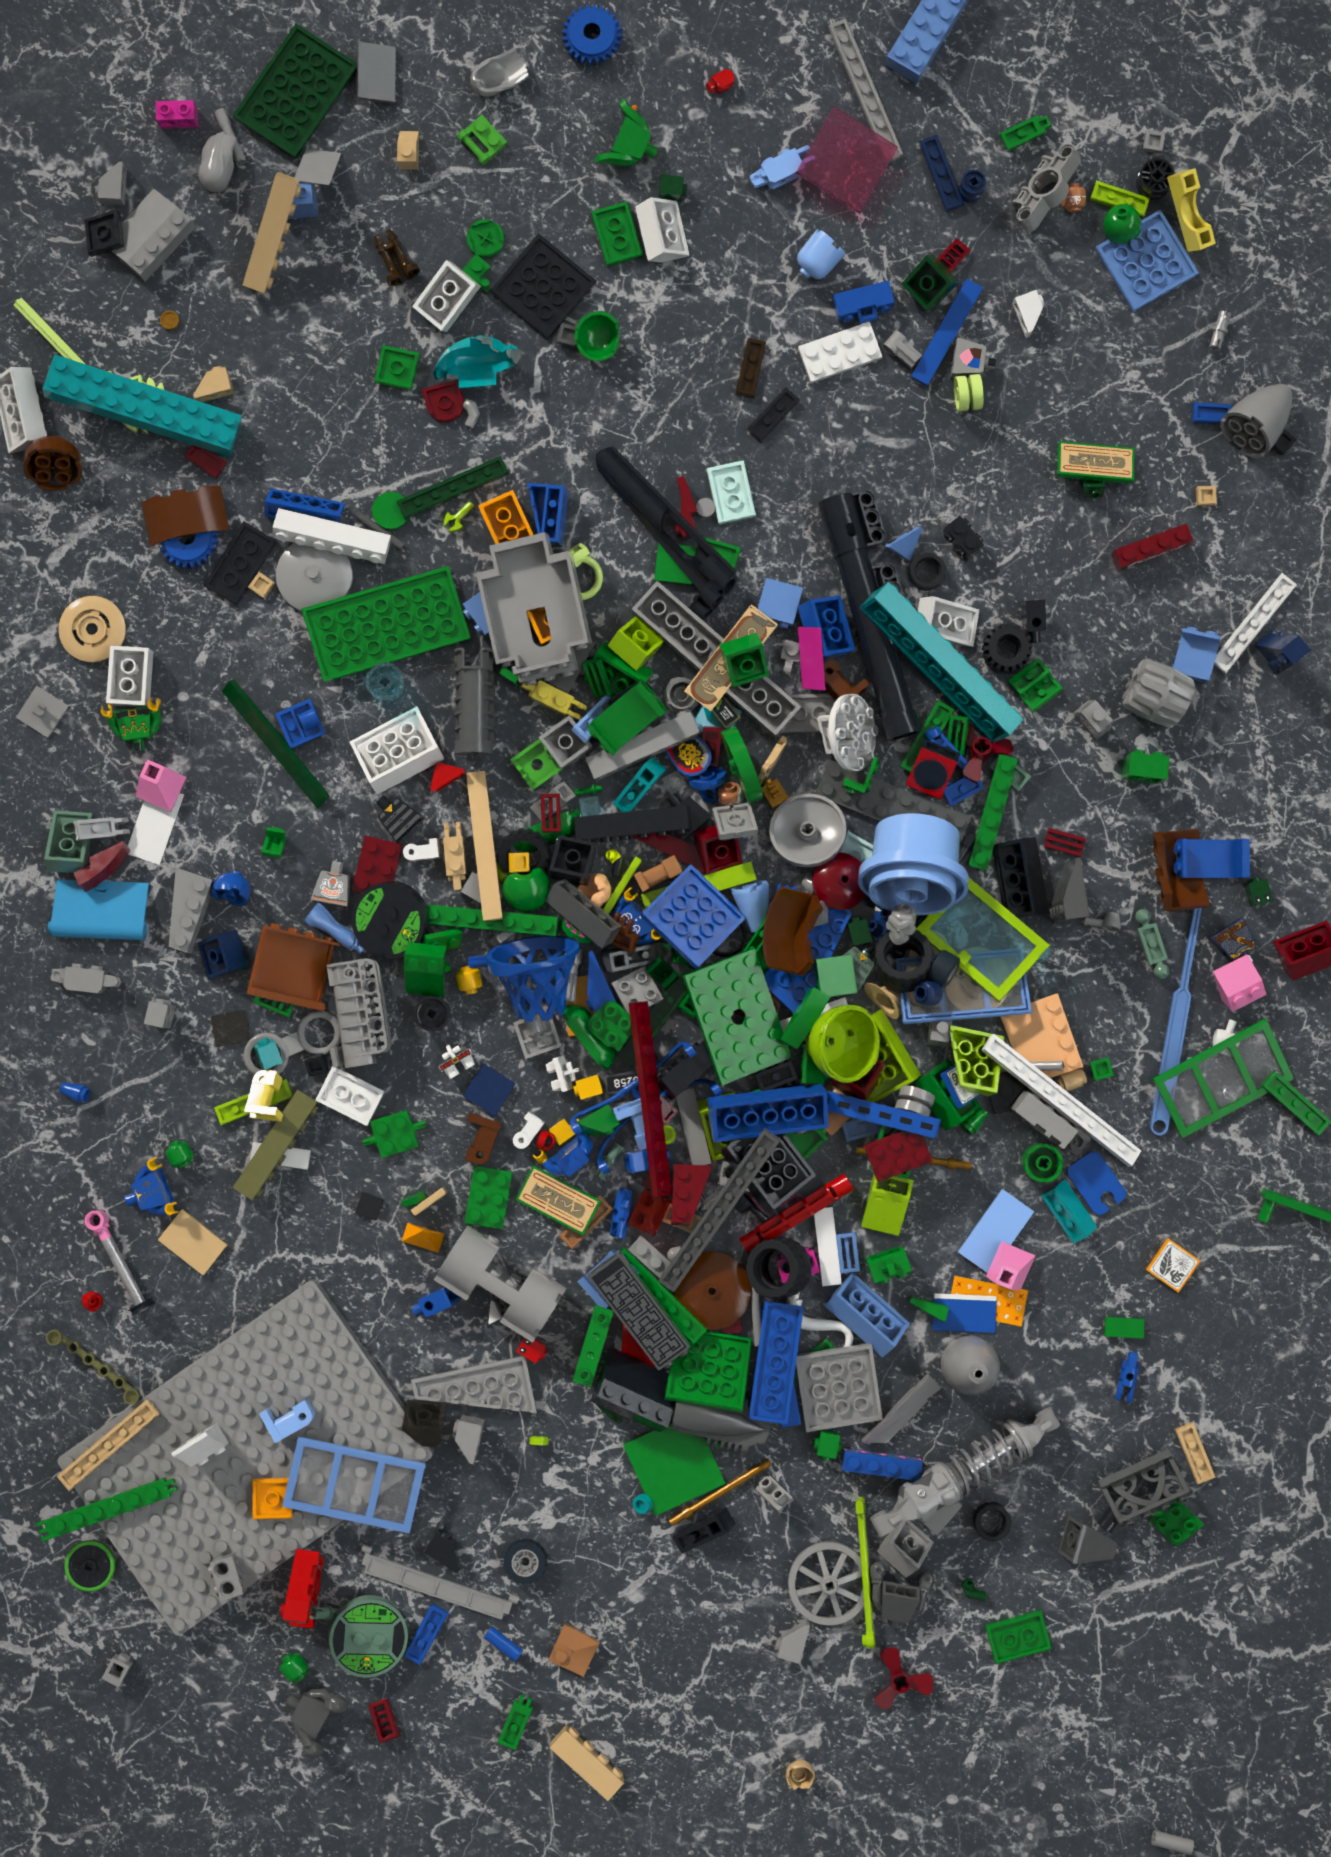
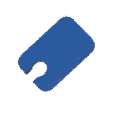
M1096 1151L1087 1153L1067 1169L1068 1177L1095 1214L1102 1215L1109 1210L1107 1205L1101 1201V1195L1104 1192H1111L1116 1204L1123 1201L1126 1197L1125 1189L1102 1156Z

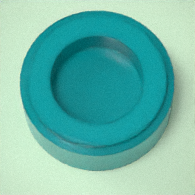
M639 1494L632 1502L634 1510L641 1515L647 1514L653 1507L651 1498L646 1494Z

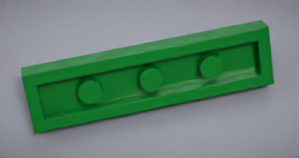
M937 700L921 728L922 731L917 735L900 768L909 773L911 772L924 739L928 740L925 732L936 726H939L940 730L943 731L950 715L954 711L953 708Z
M1272 1071L1261 1084L1265 1090L1316 1135L1319 1136L1330 1124V1119L1276 1071Z

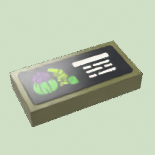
M724 695L711 711L725 730L741 718Z

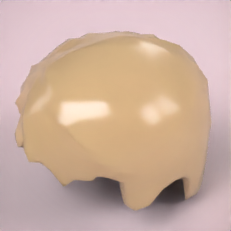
M803 1759L792 1762L786 1770V1780L789 1789L793 1788V1790H796L798 1787L809 1789L815 1779V1770L809 1762Z

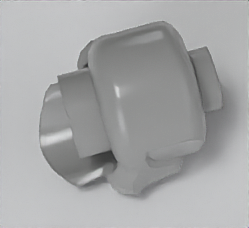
M902 903L895 906L886 922V927L890 930L889 937L896 945L905 943L909 940V935L916 931V910L909 904Z

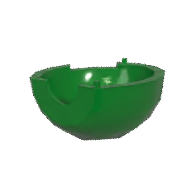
M603 311L590 312L582 317L574 333L575 344L578 350L587 359L593 361H603L614 356L620 344V325L617 319Z
M541 868L532 869V872L528 875L509 874L503 883L502 894L504 900L513 909L521 912H531L545 904V900L551 890L548 875Z

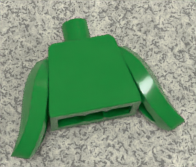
M623 98L619 102V107L625 116L624 122L611 152L597 155L595 157V164L603 163L629 167L636 162H640L643 154L654 158L658 148L648 143L651 133L649 132L650 128L647 121Z

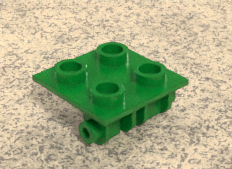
M1178 1502L1171 1504V1508L1166 1511L1160 1512L1159 1510L1148 1519L1176 1547L1204 1526V1523L1183 1503L1178 1504Z

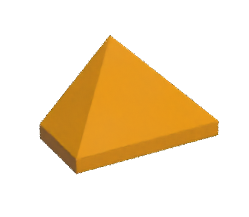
M407 1223L402 1242L439 1253L444 1234Z

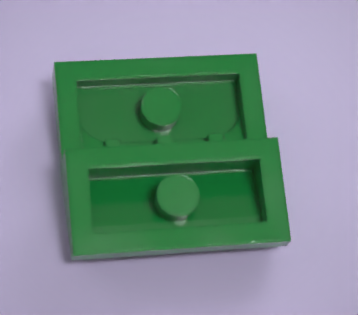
M1039 658L1008 680L1014 691L1032 713L1063 691V687L1051 675V671Z

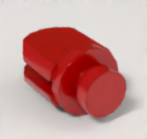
M724 69L712 75L710 82L706 83L707 91L710 94L714 92L718 94L731 88L735 80L733 72L729 69Z

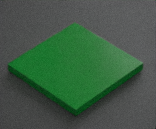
M706 1331L694 1344L688 1339L690 1342L689 1352L681 1358L679 1356L675 1358L670 1366L665 1400L742 1413L753 1339Z
M672 1422L669 1423L667 1429L661 1432L652 1430L623 1444L644 1493L652 1500V1511L655 1516L726 1484L710 1447L706 1446V1438L670 1430Z

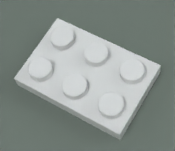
M332 1066L316 1101L368 1126L385 1091Z

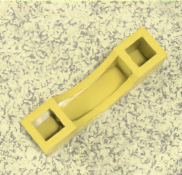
M1196 169L1184 170L1167 177L1187 251L1202 250L1216 244L1211 225L1202 219L1197 209L1196 194L1200 188Z

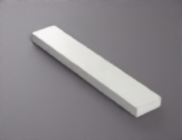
M1281 573L1219 650L1214 666L1226 674L1297 584Z

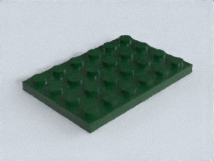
M295 23L232 116L242 125L294 159H297L356 73L357 63Z

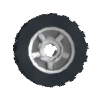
M523 1538L522 1540L515 1541L514 1544L509 1546L504 1557L506 1574L515 1583H521V1585L532 1584L534 1581H538L543 1576L547 1565V1554L543 1546L541 1547L540 1543L533 1541V1539ZM527 1558L529 1560L527 1566L522 1562V1559Z

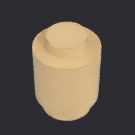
M1076 1069L1058 1075L1059 1079L1056 1080L1057 1084L1067 1092L1080 1088L1083 1084L1087 1083L1083 1069Z

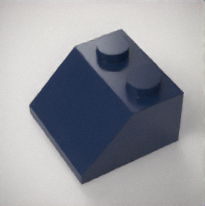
M237 930L219 933L198 942L208 979L248 967Z

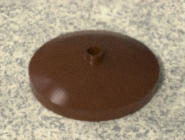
M708 1251L701 1253L674 1292V1296L707 1329L715 1330L732 1325L744 1314L750 1301L751 1285L749 1279H747L746 1270L735 1258L722 1252ZM709 1288H715L716 1292L714 1295L708 1292Z

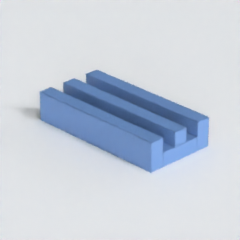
M855 1232L836 1234L840 1273L860 1271ZM848 1237L852 1238L854 1268L851 1267ZM840 1238H844L847 1260L846 1269H844Z

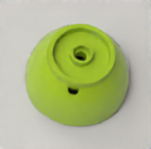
M841 1005L829 1009L815 1021L812 1029L806 1036L808 1054L817 1068L827 1077L842 1083H851L865 1076L873 1065L876 1064L879 1056L880 1039L878 1028L868 1011L861 1006Z

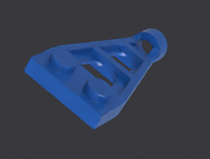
M939 726L925 732L929 741L958 752L943 735ZM960 754L957 765L963 770L968 762ZM963 776L953 783L949 781L943 794L949 806H953L984 789L981 780L975 783Z

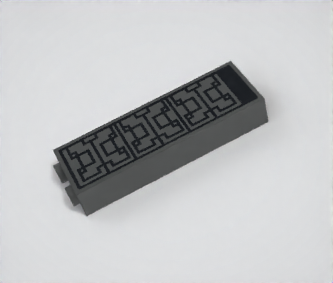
M620 1250L588 1273L589 1280L658 1370L662 1368L667 1369L673 1364L675 1358L678 1356L681 1358L689 1352L690 1342Z

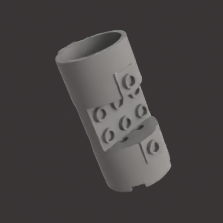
M467 1226L445 1259L434 1280L466 1301L477 1284L510 1304L500 1322L533 1343L567 1288L550 1278L549 1272L541 1266L538 1268L534 1266L525 1282L521 1281L522 1278L515 1273L509 1274L500 1263H492V1260L502 1246L499 1244V1240L492 1235H489V1237L484 1236L470 1226Z

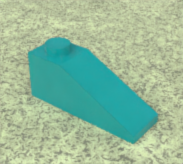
M654 757L650 758L613 802V805L622 812L632 811L667 769Z

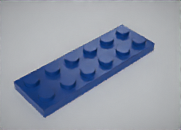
M770 1301L764 1302L748 1419L788 1425L803 1306Z

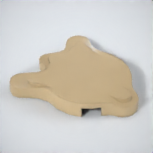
M785 736L781 737L762 766L758 776L760 785L767 780L788 742Z

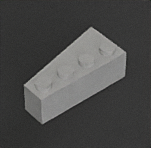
M176 868L169 947L186 953H192L212 896L211 891L214 880Z

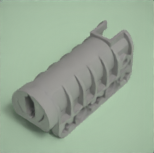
M367 958L327 965L329 985L334 990L345 1068L377 1064L376 1054L388 1052L392 1046L380 965L377 961ZM369 964L373 965V968H371L370 971L366 970V967H369ZM373 974L375 976V978H367V976L371 977V975ZM371 982H374L376 984V988L373 992L369 990V985ZM378 1003L379 1006L372 1009V1005ZM377 1020H380L382 1023L379 1030H376L374 1026ZM376 1033H377V1034H382V1033H383V1036L376 1037ZM384 1042L383 1046L378 1047V1043Z

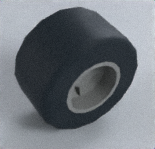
M946 950L941 951L928 972L927 980L934 981L942 988H945L954 977L960 964V958Z

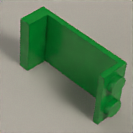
M642 679L592 720L587 726L589 728L588 731L594 739L598 738L602 743V749L607 754L610 752L613 756L618 749L657 717L665 714L667 708Z

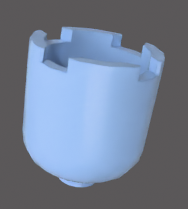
M818 229L797 255V261L801 267L799 271L806 278H809V276L814 279L824 278L846 255L841 247L837 250L832 244L834 240Z

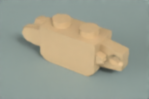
M456 822L455 830L457 836L450 837V825L444 823L445 837L443 838L446 876L448 881H453L454 891L462 890V880H466L467 876L465 841L462 836L460 822Z

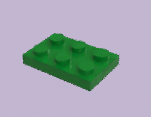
M474 1165L464 1223L503 1229L512 1171Z

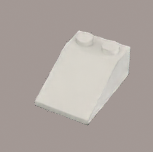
M934 596L920 598L918 612L925 616L931 626L938 629L939 634L945 640H948L951 644L968 647L974 646L979 609Z
M216 1423L183 1443L171 1454L191 1467L196 1464L201 1466L209 1461L208 1457L213 1453L217 1456L226 1450L225 1446L229 1442Z

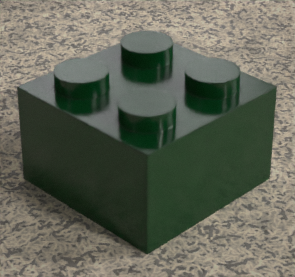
M926 255L901 284L926 311H931L959 283V280L935 255Z

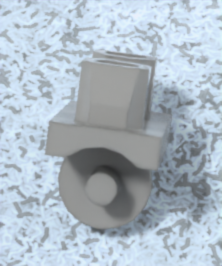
M771 1476L764 1477L756 1488V1491L779 1513L782 1512L787 1504L794 1500Z

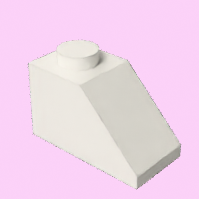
M1037 290L1015 297L1012 303L1026 338L1030 337L1044 306L1043 298L1041 295H1038Z

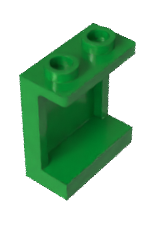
M824 1128L808 1130L797 1135L795 1132L785 1133L804 1159L808 1158L828 1139L825 1136L828 1132Z

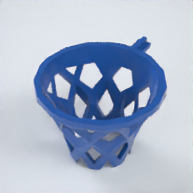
M564 936L521 938L496 946L488 951L487 955L468 957L469 968L488 967L490 974L499 977L512 1001L518 1019L523 1017L526 1022H533L537 1011L542 1020L547 1021L552 1019L555 1010L558 1016L563 1015L565 1012L569 974L576 955L580 951V946L575 939ZM542 949L547 961L531 963L536 950ZM548 949H557V951L552 956ZM529 951L527 958L521 955V953ZM514 956L520 964H510L509 958ZM528 976H530L534 983L537 985V987L534 990H531L526 986ZM553 977L556 981L555 986L552 983H550ZM543 997L549 1006L547 1012L540 1005ZM525 1000L530 1006L529 1012L525 1009Z

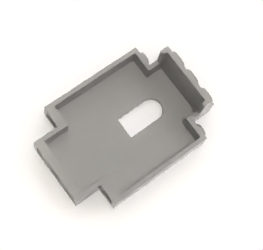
M545 532L490 545L494 569L478 572L476 576L496 664L502 665V667H509L514 665L513 662H515L516 666L512 667L513 674L518 675L519 683H525L526 686L537 684V680L543 678L544 682L554 680L556 675L562 674L563 677L574 675V671H578L574 647H576V650L588 648L587 644H591L592 640L572 552L565 551L553 554L549 534ZM545 607L551 640L546 646L540 647L533 640L527 611Z

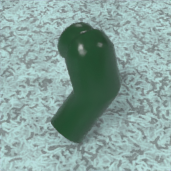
M964 1579L962 1581V1589L966 1597L985 1602L986 1592L976 1590L972 1579Z

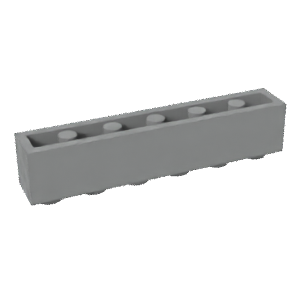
M685 710L676 714L677 717L672 720L667 718L660 721L659 725L654 728L652 726L644 728L642 733L634 736L618 749L613 756L610 752L607 754L604 750L600 751V749L590 752V756L585 759L594 779L598 781L702 735L693 713Z

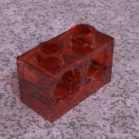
M644 1189L638 1198L635 1210L631 1213L628 1224L647 1234L656 1236L671 1200L663 1196L653 1197L652 1191Z

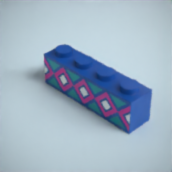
M843 1447L841 1468L843 1471L917 1481L921 1478L923 1461L920 1457Z

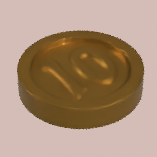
M165 311L160 317V323L166 330H174L179 325V317L174 311Z

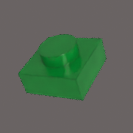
M1109 1057L1089 1062L1094 1081L1114 1076Z

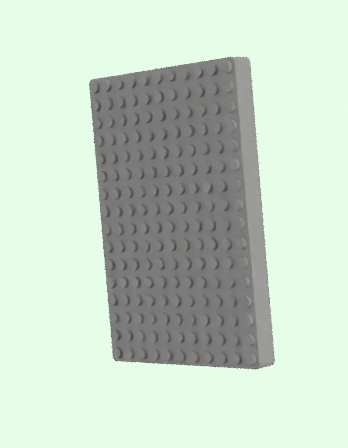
M312 1279L58 1458V1465L62 1470L66 1469L148 1398L159 1410L160 1415L74 1488L87 1505L164 1477L167 1480L175 1478L176 1482L170 1484L169 1488L177 1486L178 1490L171 1492V1497L98 1523L173 1633L180 1636L233 1599L220 1601V1597L216 1596L214 1591L215 1580L214 1577L211 1578L208 1570L209 1563L213 1559L236 1552L246 1588H248L295 1555L296 1549L302 1550L343 1521V1519L293 1509V1518L253 1519L252 1479L289 1478L298 1436L425 1463L432 1457L434 1447L317 1279ZM308 1398L315 1411L314 1419L307 1426L275 1443L259 1413L269 1407L275 1419H278L292 1411L294 1405ZM301 1413L302 1417L306 1418L305 1413ZM216 1423L229 1442L225 1446L226 1450L217 1456L213 1453L208 1457L209 1461L201 1466L196 1464L191 1467L171 1454L183 1443ZM304 1446L293 1494L294 1500L323 1506L335 1453ZM342 1454L331 1507L356 1512L367 1504L370 1499L378 1462ZM385 1464L378 1495L414 1470ZM219 1564L221 1571H228L227 1565ZM225 1583V1588L228 1591L234 1590L231 1583Z

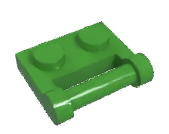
M483 115L479 116L457 135V138L464 142L479 158L478 161L482 165L489 162L508 145L507 141ZM471 134L488 150L487 153H483L470 139L469 136Z

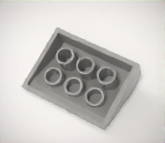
M153 189L122 222L124 247L112 250L111 252L146 282L196 226L192 219L180 208Z

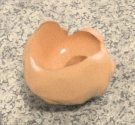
M601 873L591 875L588 886L580 885L577 888L599 907L606 903L611 896V885L607 877Z

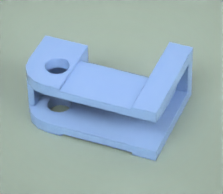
M639 1098L613 1108L617 1121L629 1116L631 1117L635 1128L633 1134L640 1151L646 1149L641 1099Z
M308 1398L294 1405L292 1411L278 1419H275L269 1407L259 1413L275 1443L307 1426L314 1419L315 1411ZM301 1413H305L306 1418L302 1417Z

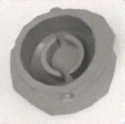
M677 677L669 681L664 690V701L670 711L680 713L687 710V712H690L698 706L699 702L684 692L691 683V680Z

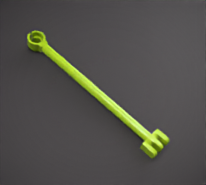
M859 1497L855 1505L858 1518L866 1635H862V1644L867 1649L875 1648V1633L865 1520L866 1506L864 1497Z

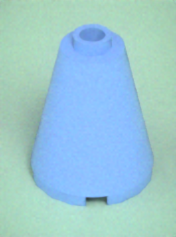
M767 880L753 881L744 886L741 884L731 888L733 898L740 912L746 917L744 921L749 931L754 932V934L766 918L769 909V884Z

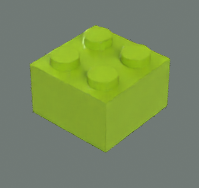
M635 616L617 631L608 647L637 671L656 654L665 640Z

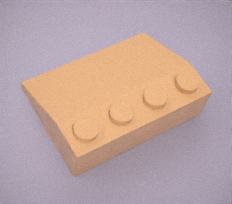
M1058 993L1030 1002L1032 1014L1000 1016L1011 1048L1026 1060L1064 1062V1070L1042 1071L1049 1078L1083 1067Z

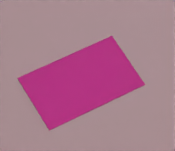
M798 627L802 689L825 690L821 628Z

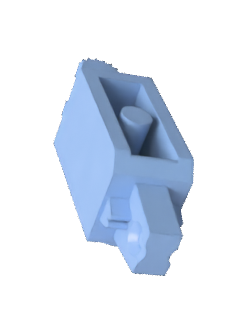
M809 145L797 150L795 148L791 150L786 149L775 158L769 157L762 162L763 164H761V169L750 175L753 187L758 188L768 185L769 188L776 189L804 175L805 167L811 165L816 160L814 156L803 160L800 158L811 150Z

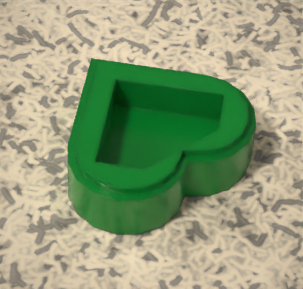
M420 1191L402 1199L401 1203L405 1208L414 1206L425 1200L427 1196L424 1191Z

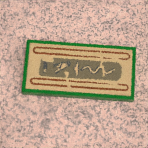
M1059 441L1057 477L1133 484L1135 448Z
M534 1165L515 1199L583 1236L602 1202Z

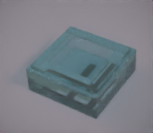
M598 796L579 798L581 817L600 815Z

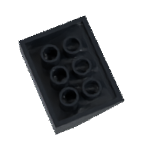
M785 1133L776 1134L781 1139L748 1186V1190L766 1213L776 1209L816 1176ZM758 1137L733 1140L719 1152L735 1171Z
M608 1348L590 1402L658 1432L668 1428L675 1406L674 1401L665 1400L669 1373L658 1370L656 1367L616 1349Z

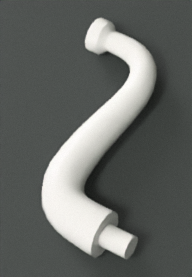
M800 1292L799 1294L787 1297L786 1304L801 1306L803 1300L799 1299ZM802 1316V1330L841 1331L845 1334V1346L843 1347L852 1346L853 1332L843 1322Z

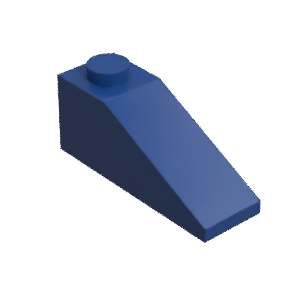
M590 951L587 989L589 999L586 1000L589 1010H594L596 1013L603 1004L608 1001H615L593 951Z

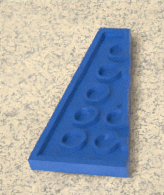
M829 908L828 923L814 927L813 931L810 930L808 940L811 941L813 961L832 956L852 915L849 909L834 910ZM814 964L804 976L771 968L764 974L769 992L792 1014H794L797 1006L801 1005L808 990L813 987L817 988Z

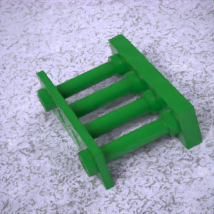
M595 1304L573 1382L589 1387L592 1386L614 1312L610 1306L603 1308Z

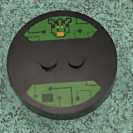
M399 881L380 882L364 890L355 901L351 915L353 932L360 945L372 955L383 959L403 957L408 942L422 944L424 935L429 930V912L422 896L411 886Z

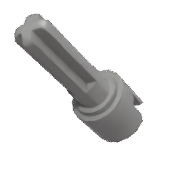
M582 949L576 955L569 974L566 1002L569 1003L575 1002L578 968L582 966L583 959Z

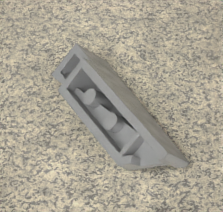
M927 1373L915 1387L913 1386L883 1417V1420H880L861 1439L864 1444L888 1443L928 1401L927 1399L942 1387Z

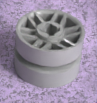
M904 1085L901 1086L898 1095L900 1099L896 1101L895 1108L929 1116L931 1112L929 1108L933 1106L935 1096L926 1090Z

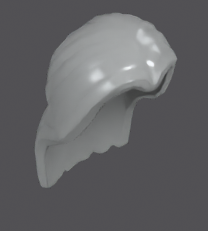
M514 47L500 55L484 60L471 73L470 82L474 91L480 96L492 97L504 90L519 85L529 77L525 60L520 58V54L516 53L517 50Z
M225 132L210 136L202 149L198 176L202 186L210 192H223L227 188L234 170L233 149L237 138L229 134L226 135Z

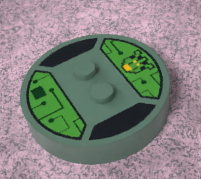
M364 1595L351 1599L338 1609L330 1623L328 1632L330 1651L338 1666L353 1676L370 1678L388 1672L401 1660L407 1647L408 1630L401 1611L394 1603L380 1596Z

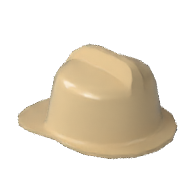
M873 983L865 984L864 989L868 997L883 1009L890 1018H899V1010L901 1009L899 992L892 991L885 986L880 988Z

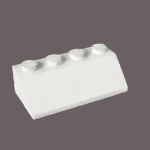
M10 367L0 374V417L8 453L24 451L34 440L47 436L43 422V413L39 405V396L35 387V378L32 374V369L27 367Z

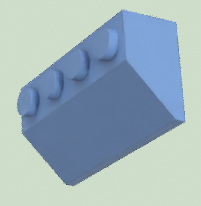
M853 1272L834 1291L824 1305L865 1343L872 1344V1349L882 1358L895 1348L910 1325L904 1317Z

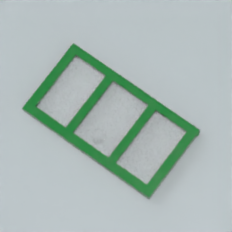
M1263 1019L1154 1077L1153 1082L1180 1137L1184 1138L1267 1094L1268 1091L1261 1084L1272 1071H1276L1287 1082L1293 1080L1294 1077L1268 1021Z

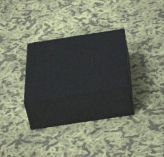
M362 1192L355 1214L377 1220L383 1199Z

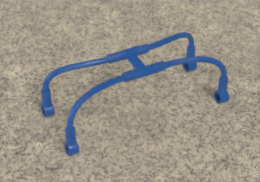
M681 1042L656 1065V1069L659 1070L682 1047L690 1058L697 1053L691 1044ZM638 1078L617 1091L611 1098L575 1114L570 1120V1127L575 1135L578 1136L583 1132L576 1121L579 1117L602 1108L618 1098L621 1099L630 1092L635 1099H639ZM697 1079L689 1085L708 1084L715 1096L723 1094L718 1084L708 1079ZM664 1093L660 1094L663 1098L666 1097ZM630 1116L614 1128L615 1132L607 1136L598 1151L597 1164L603 1174L609 1172L610 1169L602 1158V1154L614 1135L631 1121Z

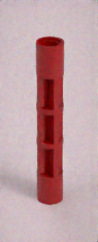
M844 1173L739 1237V1240L746 1252L750 1254V1251L758 1243L778 1237L853 1191L854 1188Z

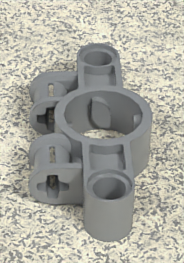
M1065 144L1061 146L1054 157L1043 155L1038 167L1032 171L1033 176L1029 181L1028 187L1022 186L1020 194L1012 201V206L1018 210L1016 217L1026 232L1036 230L1048 211L1061 204L1067 197L1069 192L1067 182L1081 162L1073 145ZM1052 182H1057L1056 186L1051 191L1045 194H1040L1041 190L1046 185Z

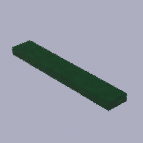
M499 456L397 501V505L404 520L509 475V472L502 457Z
M684 964L679 971V979L662 994L663 1001L654 1005L649 1012L653 1039L688 993L683 975L695 970L687 964ZM633 1035L617 1055V1057L631 1067L636 1063Z

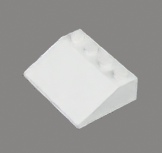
M418 707L350 741L360 765L377 795L435 765L436 762L439 763L445 759Z

